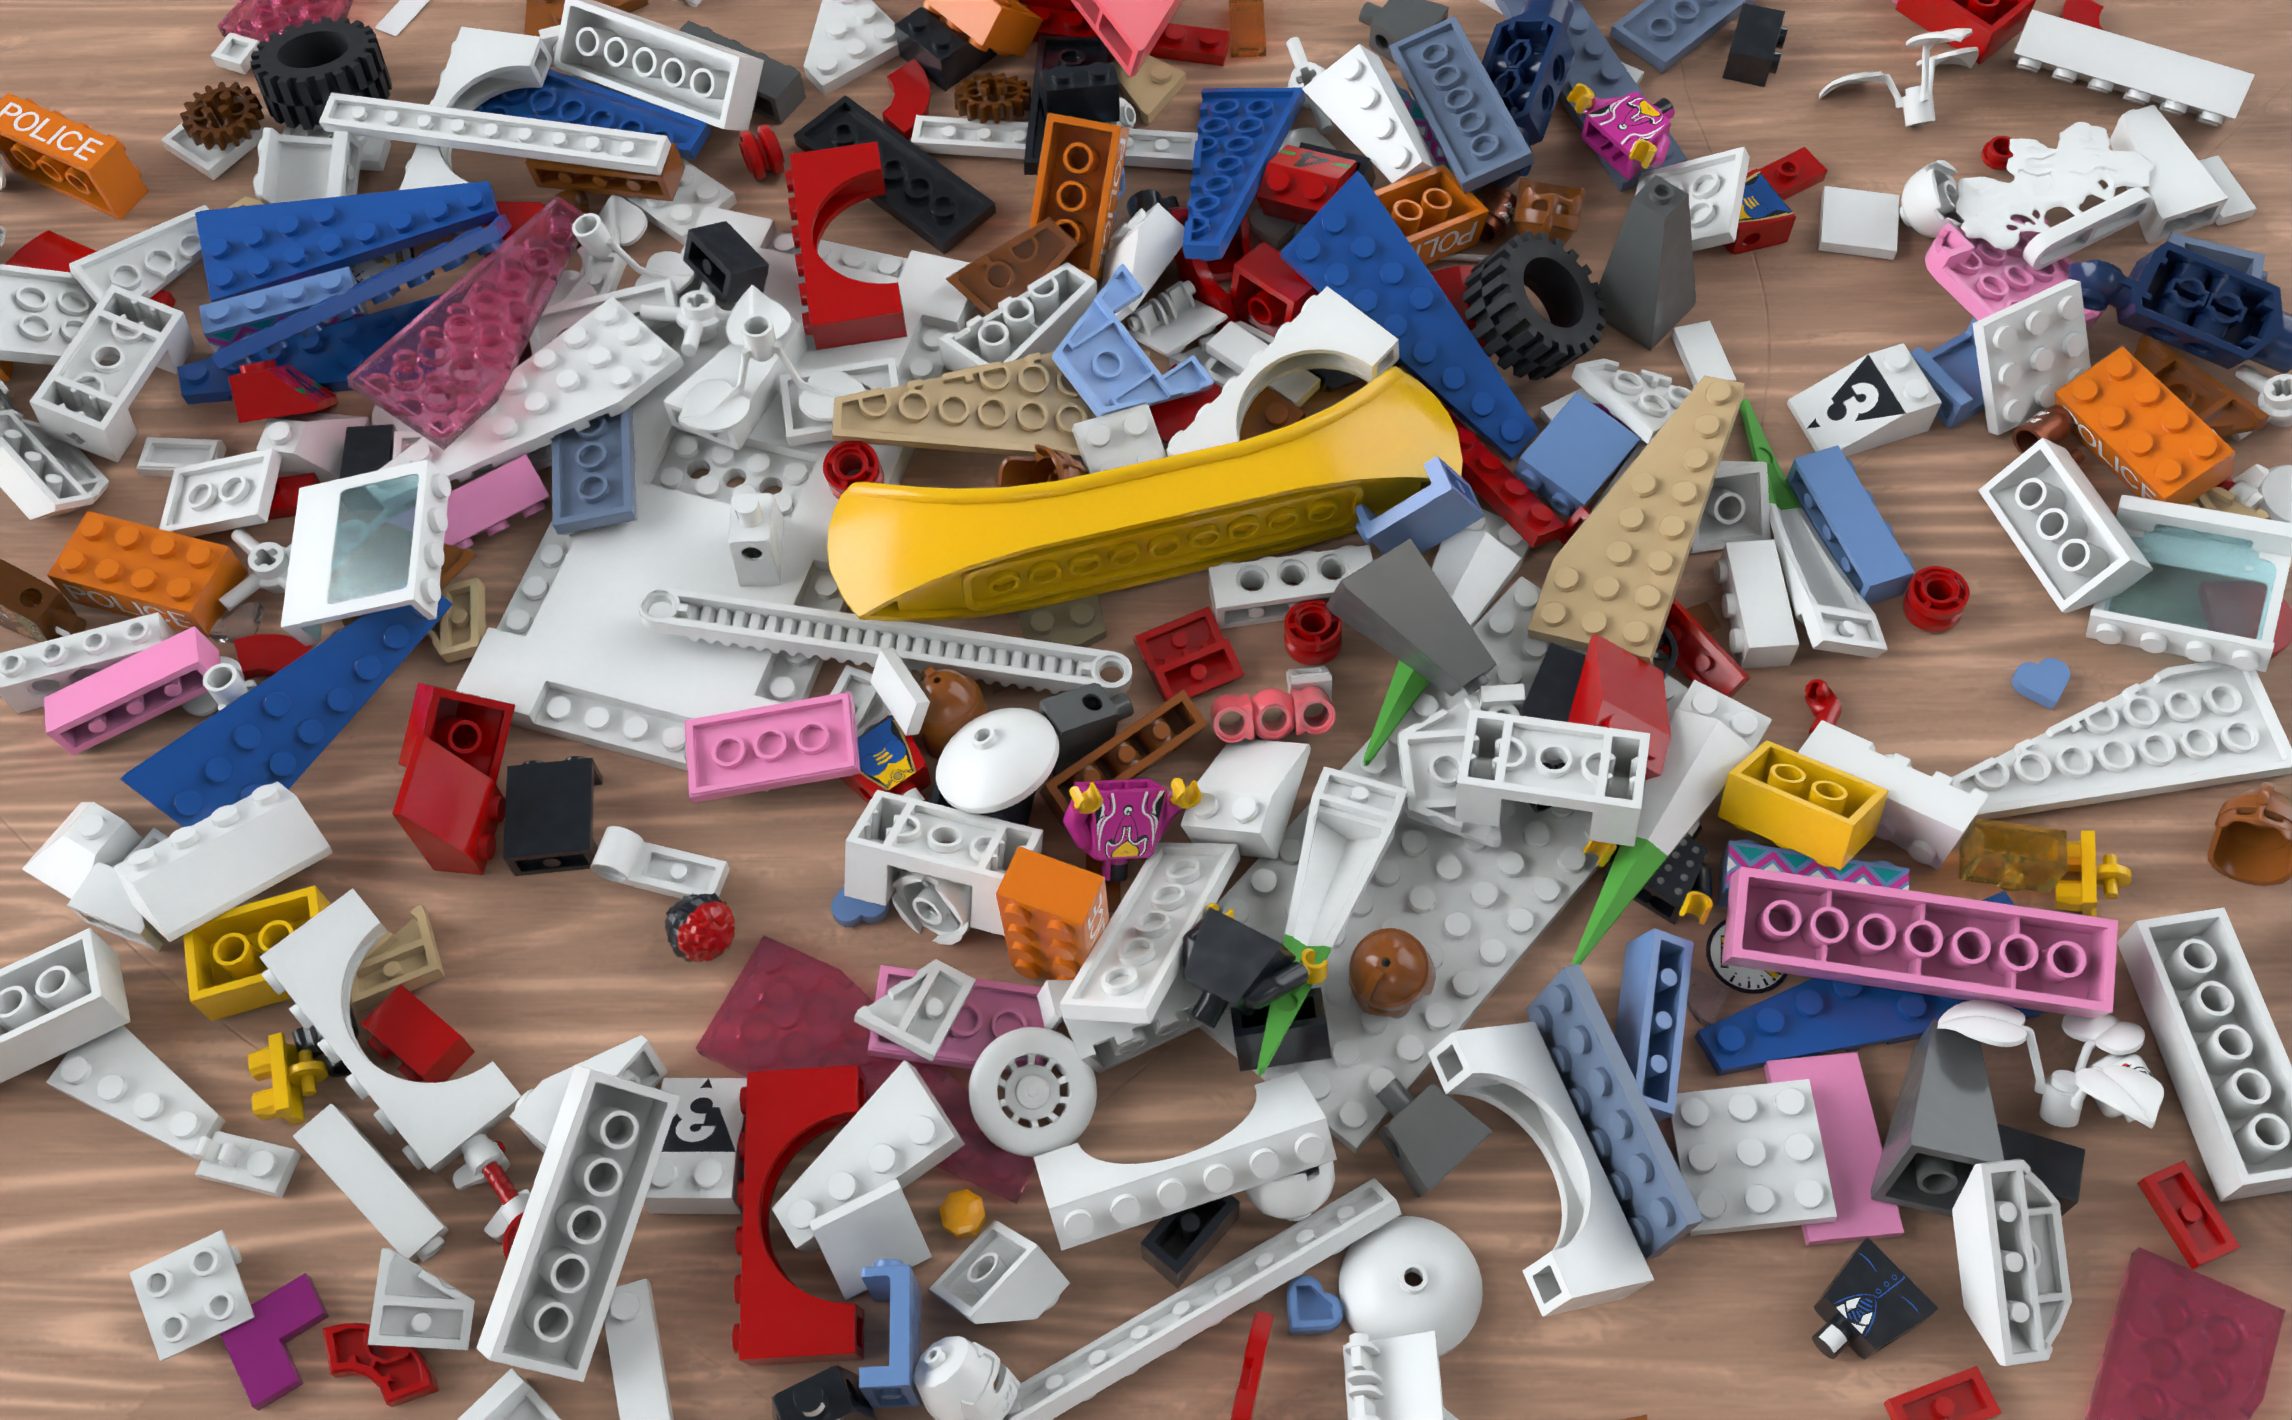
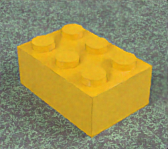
M1766 740L1728 773L1718 817L1731 822L1740 830L1751 831L1772 840L1774 844L1781 848L1792 849L1811 857L1822 866L1841 870L1876 835L1889 790Z
M314 885L232 908L184 934L190 1002L209 1020L214 1021L292 999L286 990L278 995L267 983L262 973L268 968L259 957L331 905V903Z

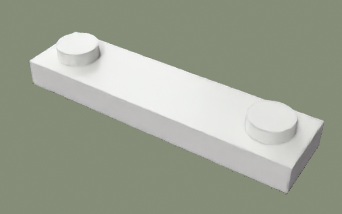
M642 1279L615 1287L604 1323L620 1420H674L651 1283L647 1279Z

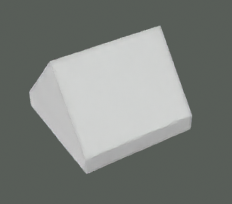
M1318 666L1288 669L1286 671L1289 694L1290 689L1302 690L1309 686H1315L1323 689L1332 701V674L1327 667Z
M1046 980L1037 994L1045 1028L1055 1031L1063 1021L1059 1010L1061 1009L1060 1002L1074 980Z

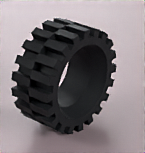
M328 17L321 18L319 23H313L312 19L302 21L303 26L297 28L292 24L284 27L285 32L282 34L274 32L269 35L270 42L261 41L257 45L258 51H253L251 54L252 61H250L270 116L274 117L275 121L279 124L285 122L289 128L295 129L301 124L303 130H313L315 125H320V118L331 93L387 100L390 96L389 90H392L391 79L376 34L369 25L364 27L363 22L358 20L350 23L349 18L340 17L337 22H333L332 18Z
M1526 231L1520 236L1517 234L1471 270L1472 273L1466 277L1464 283L1469 289L1463 292V302L1471 304V307L1464 311L1467 321H1474L1476 327L1471 330L1475 339L1477 340L1482 337L1487 345L1483 348L1484 352L1489 357L1495 353L1499 357L1498 366L1504 370L1513 366L1514 376L1522 378L1528 374L1529 380H1539L1542 377L1544 379L1549 378L1593 349L1594 345L1603 336L1599 331L1605 328L1606 319L1599 316V314L1606 310L1603 300H1597L1596 298L1601 289L1598 282H1590L1588 275L1592 271L1588 265L1585 264L1581 267L1576 261L1579 255L1573 249L1568 252L1564 251L1563 241L1555 238L1549 242L1548 234L1539 232L1534 236L1532 231ZM1524 285L1540 299L1549 315L1551 323L1546 321L1534 309L1527 297Z

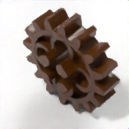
M990 72L982 77L973 75L972 81L964 79L962 80V85L955 87V110H958L959 116L967 115L968 121L980 119V124H985L988 120H993L995 124H999L1000 120L1005 119L1011 122L1014 115L1023 117L1024 111H1030L1031 86H1027L1026 80L1018 81V76L1016 75L1009 78L1005 77V73L993 76ZM990 94L996 95V102H990Z
M220 82L216 89H212L209 85L205 86L206 93L194 92L192 95L195 101L185 102L183 105L187 111L180 113V117L183 120L182 126L189 138H192L197 146L204 144L207 150H211L215 144L220 147L221 151L226 149L228 143H233L236 147L240 146L239 139H252L250 131L260 130L261 126L258 121L264 119V114L261 110L263 107L256 94H253L248 86L241 89L238 82H234L230 87H226L224 82Z

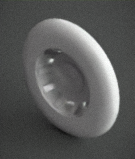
M1025 1027L999 1036L980 1054L970 1077L969 1102L973 1117L980 1130L996 1146L1019 1156L1035 1157L1071 1145L1087 1128L1096 1106L1097 1085L1093 1069L1080 1060L1071 1039L1047 1028ZM1025 1057L1027 1065L1018 1068L1015 1061ZM1035 1057L1047 1060L1045 1067L1036 1065ZM1053 1066L1057 1067L1063 1075L1062 1077L1057 1079L1051 1072ZM1005 1068H1008L1011 1072L1007 1081L1000 1077ZM1066 1084L1067 1097L1060 1096L1059 1087ZM997 1087L1004 1089V1099L1002 1100L998 1099ZM1057 1104L1064 1106L1060 1116L1053 1113ZM1003 1107H1008L1012 1112L1013 1116L1011 1119L1004 1113ZM1047 1118L1050 1124L1039 1127L1037 1120ZM1018 1120L1029 1121V1128L1018 1125Z

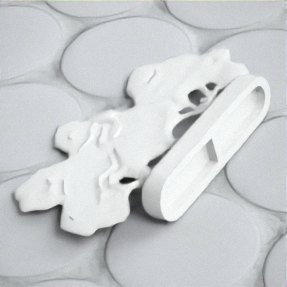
M2077 122L2059 133L2060 140L2057 149L2048 148L2035 139H2010V151L2013 153V157L2008 159L2007 170L2015 176L2014 181L2006 183L1988 177L1960 179L1957 188L1960 197L1956 201L1955 211L1965 220L1961 225V229L1965 232L1967 238H1983L1996 249L2008 250L2015 247L2019 241L2020 232H2039L2040 234L2036 235L2027 244L2023 252L2024 260L2034 270H2039L2139 220L2148 211L2153 202V198L2142 188L2150 185L2151 175L2149 171L2154 170L2155 166L2138 151L2110 150L2108 147L2111 142L2105 128L2091 126L2085 122ZM2100 180L2107 182L2108 187L2106 189L2098 183ZM2117 187H2135L2114 197ZM2093 194L2106 200L2084 212L2079 209L2080 204L2084 202L2088 195ZM2054 207L2067 208L2074 215V217L2051 228L2044 223L2045 213ZM2034 210L2039 211L2040 218L2034 217L2032 212ZM2015 214L2027 216L2035 222V225H2032L2029 221L2025 225L2011 220V216ZM2009 224L2016 226L2018 229L2011 231L2006 226Z

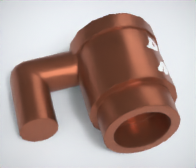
M1498 187L1490 189L1486 196L1472 193L1489 210L1479 240L1486 243H1493L1504 234L1513 220L1514 208H1516L1517 197L1509 190Z
M2052 405L2048 409L2040 410L2014 430L2012 437L2014 445L2021 454L2041 438H2045L2058 445L2065 440L2068 433L2073 429L2074 421L2066 409L2058 405ZM2073 449L2069 452L2078 466L2084 462L2085 455L2081 450Z

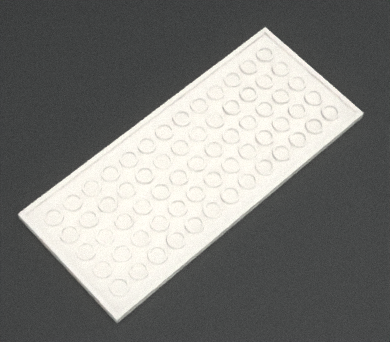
M1522 576L1472 629L1497 664L1486 675L1490 681L1484 686L1524 684L1526 700L1551 642L1528 636L1527 629L1542 589ZM1560 645L1584 655L1587 653L1585 650ZM1668 675L1664 679L1670 725L1674 712L1687 693L1688 688ZM1430 682L1369 765H1364V756L1370 739L1340 771L1403 788L1397 746L1398 732L1415 723L1425 722L1429 715L1442 708L1447 711L1464 702L1465 696L1468 695L1464 689L1452 697ZM1553 756L1541 761L1551 763L1552 765L1565 763L1562 759ZM1504 799L1500 819L1501 844L1500 847H1490L1407 817L1405 804L1393 840L1327 958L1328 970L1324 982L1312 985L1311 989L1321 987L1331 1058L1268 1067L1260 1077L1268 1081L1298 1071L1324 1113L1330 1134L1356 1154L1390 1114L1386 1107L1377 1099L1376 1095L1394 1078H1397L1408 1091L1411 1090L1432 1065L1428 1052L1453 1031L1461 1030L1600 867L1597 865L1600 858L1596 854L1591 852L1584 854L1582 852L1589 842L1593 812L1552 806L1543 812L1537 813L1526 802ZM1310 804L1287 827L1277 859L1259 858L1217 903L1219 905V912L1225 914L1232 908L1235 920L1282 944ZM1385 928L1406 931L1419 940L1429 953L1436 971V980L1432 993L1429 996L1424 994L1411 1006L1409 1012L1399 1019L1364 1013L1359 1007L1349 985V964L1355 947L1368 934ZM1388 960L1383 962L1384 967H1388L1390 965V961ZM1231 1012L1221 1016L1214 1029L1205 1024L1199 1026L1201 1030L1238 1059ZM1257 1069L1252 1070L1258 1075Z

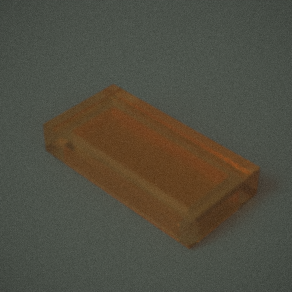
M1229 0L1231 58L1266 56L1263 0Z

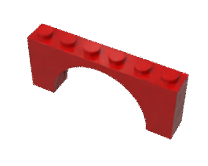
M877 141L789 154L791 170H785V178L788 192H794L795 196L788 198L792 221H798V225L791 226L795 249L801 248L802 253L795 255L798 276L805 278V283L798 284L802 306H808L809 311L802 313L805 335H813L816 350L907 337L898 282L868 283L848 278L833 270L818 254L819 243L824 231L840 213L865 199L886 194Z
M858 1065L747 1072V1086L741 1087L739 1097L741 1113L746 1115L745 1132H741L738 1138L739 1158L741 1161H744V1179H739L737 1183L738 1206L743 1208V1226H738L735 1233L737 1255H742L741 1274H737L734 1279V1299L736 1304H740V1323H736L733 1326V1351L735 1354L739 1353V1360L749 1366L864 1360L865 1310L856 1303L831 1302L816 1298L800 1290L788 1278L776 1258L771 1242L769 1217L776 1186L792 1159L817 1137L830 1130L847 1125L865 1105L866 1075Z

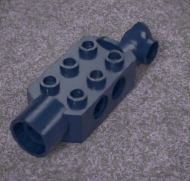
M1525 0L1520 15L1496 24L1481 62L1531 152V146L1541 142L1544 138L1575 53L1566 33L1574 13L1570 0ZM1532 164L1491 182V185L1494 188L1506 189L1510 187L1520 177H1526L1529 174Z
M2166 241L2137 261L2129 277H2126L2122 270L2114 264L2095 259L2086 262H2075L2068 267L2067 278L2081 281L2083 306L2085 309L2105 311L2108 305L2116 308L2119 324L2226 369H2230L2246 360H2251L2282 374H2286L2292 369V314L2282 310L2281 290L2276 285L2169 241Z

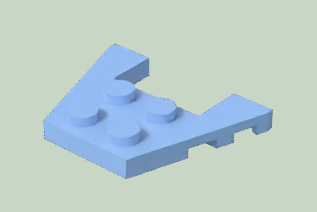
M1124 264L1118 266L1113 276L1100 290L1092 304L1081 315L1052 355L1053 361L1096 417L1147 402L1149 406L1201 393L1212 388L1215 383L1195 355H1192L1164 375H1161L1115 314L1141 298L1144 292L1143 288Z

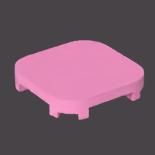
M2037 213L2035 217L2040 218V215ZM2015 214L2011 216V220L2025 225L2029 221L2032 225H2035L2033 220L2022 215ZM2044 218V223L2048 224L2049 221ZM1950 223L1941 228L1925 256L1927 269L1935 280L1978 321L2068 280L2067 270L2073 262L2068 257H2065L2042 269L2034 270L2024 260L2023 252L2027 244L2036 235L2040 234L2039 232H2020L2019 241L2016 246L2003 250L1994 248L1983 238H1967L1961 228L1956 230ZM2008 224L2006 226L2008 230L2011 231L2018 229L2016 226ZM2084 308L2086 329L2096 323L2104 311H2092Z

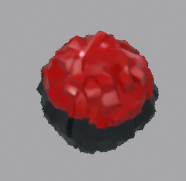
M716 893L684 895L683 899L676 902L666 913L665 929L668 942L671 943L670 946L673 948L674 954L687 962L711 961L713 958L716 959L722 955L725 949L729 948L735 936V919L727 903L722 901Z

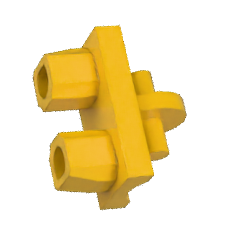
M2081 831V841L2055 843V871L2082 873V881L2055 880L2056 909L2082 911V915L2097 917V887L2104 888L2105 898L2116 899L2118 898V888L2126 887L2131 883V870L2126 866L2117 864V855L2115 854L2103 855V864L2096 866L2095 831Z
M282 1032L268 1035L269 1046L248 1054V1066L251 1076L257 1082L272 1078L273 1088L253 1093L251 1096L252 1111L261 1121L284 1118L291 1125L306 1122L303 1096L309 1097L317 1093L316 1083L328 1077L326 1064L322 1061H313L311 1050H302L298 1053L295 1045L285 1042V1035Z

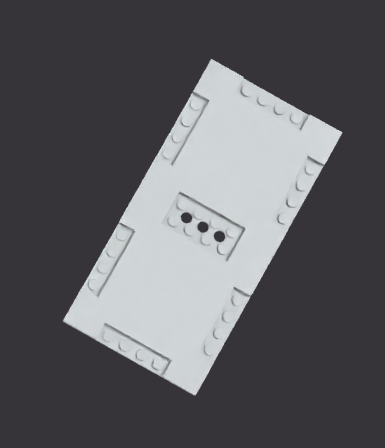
M705 205L694 228L727 221L769 264L763 294L781 304L789 312L791 318L802 324L808 347L795 366L797 372L895 357L900 386L906 385L907 381L916 379L924 381L941 377L943 373H947L948 370L945 368V364L942 363L939 338L949 332L954 335L966 328V322L970 320L975 305L946 280V277L970 264L969 262L911 250L907 259L820 240L818 247L819 256L838 273L848 278L868 283L898 282L907 337L816 350L813 335L806 336L804 331L802 313L809 311L808 306H802L798 284L805 283V278L798 276L795 255L802 253L801 248L795 249L792 233L776 230L772 219ZM684 246V248L682 249V251H681V253H680V254H682L683 256H684L685 246ZM697 274L693 278L692 283L677 295L679 307L681 306L680 299L684 294L700 290L702 280ZM714 294L716 304L721 310L732 311L737 302L725 304ZM674 322L654 333L681 356L685 366L633 404L637 520L558 535L553 527L552 519L497 629L488 627L456 691L515 704L511 721L512 725L687 771L684 720L808 699L824 660L818 655L806 658L802 653L791 656L784 650L777 654L769 648L758 651L753 646H748L746 649H743L736 643H732L730 646H725L720 641L709 644L701 638L695 642L687 636L649 630L643 625L638 611V600L641 594L655 586H666L845 612L848 605L844 601L829 567L827 551L828 529L838 499L833 495L823 473L825 456L835 445L841 442L828 440L789 447L786 438L781 389L740 450L672 426L663 401L671 392L731 343L727 337L726 326L719 325L718 335L714 339L699 342L696 354L691 357L685 356L681 352V346L685 337L683 328L677 322ZM868 444L876 452L883 469V484L899 485L915 448ZM698 469L709 470L707 475L699 479L691 478L692 473ZM861 469L852 470L847 476L856 475ZM741 477L746 479L743 484L735 488L726 486L733 478ZM771 486L781 487L780 493L774 494L784 518L781 585L740 587L728 540L731 498L735 494L763 493L765 489ZM751 547L754 558L762 555L759 549ZM666 602L654 603L650 607L649 613L656 617L664 616L671 610V605Z

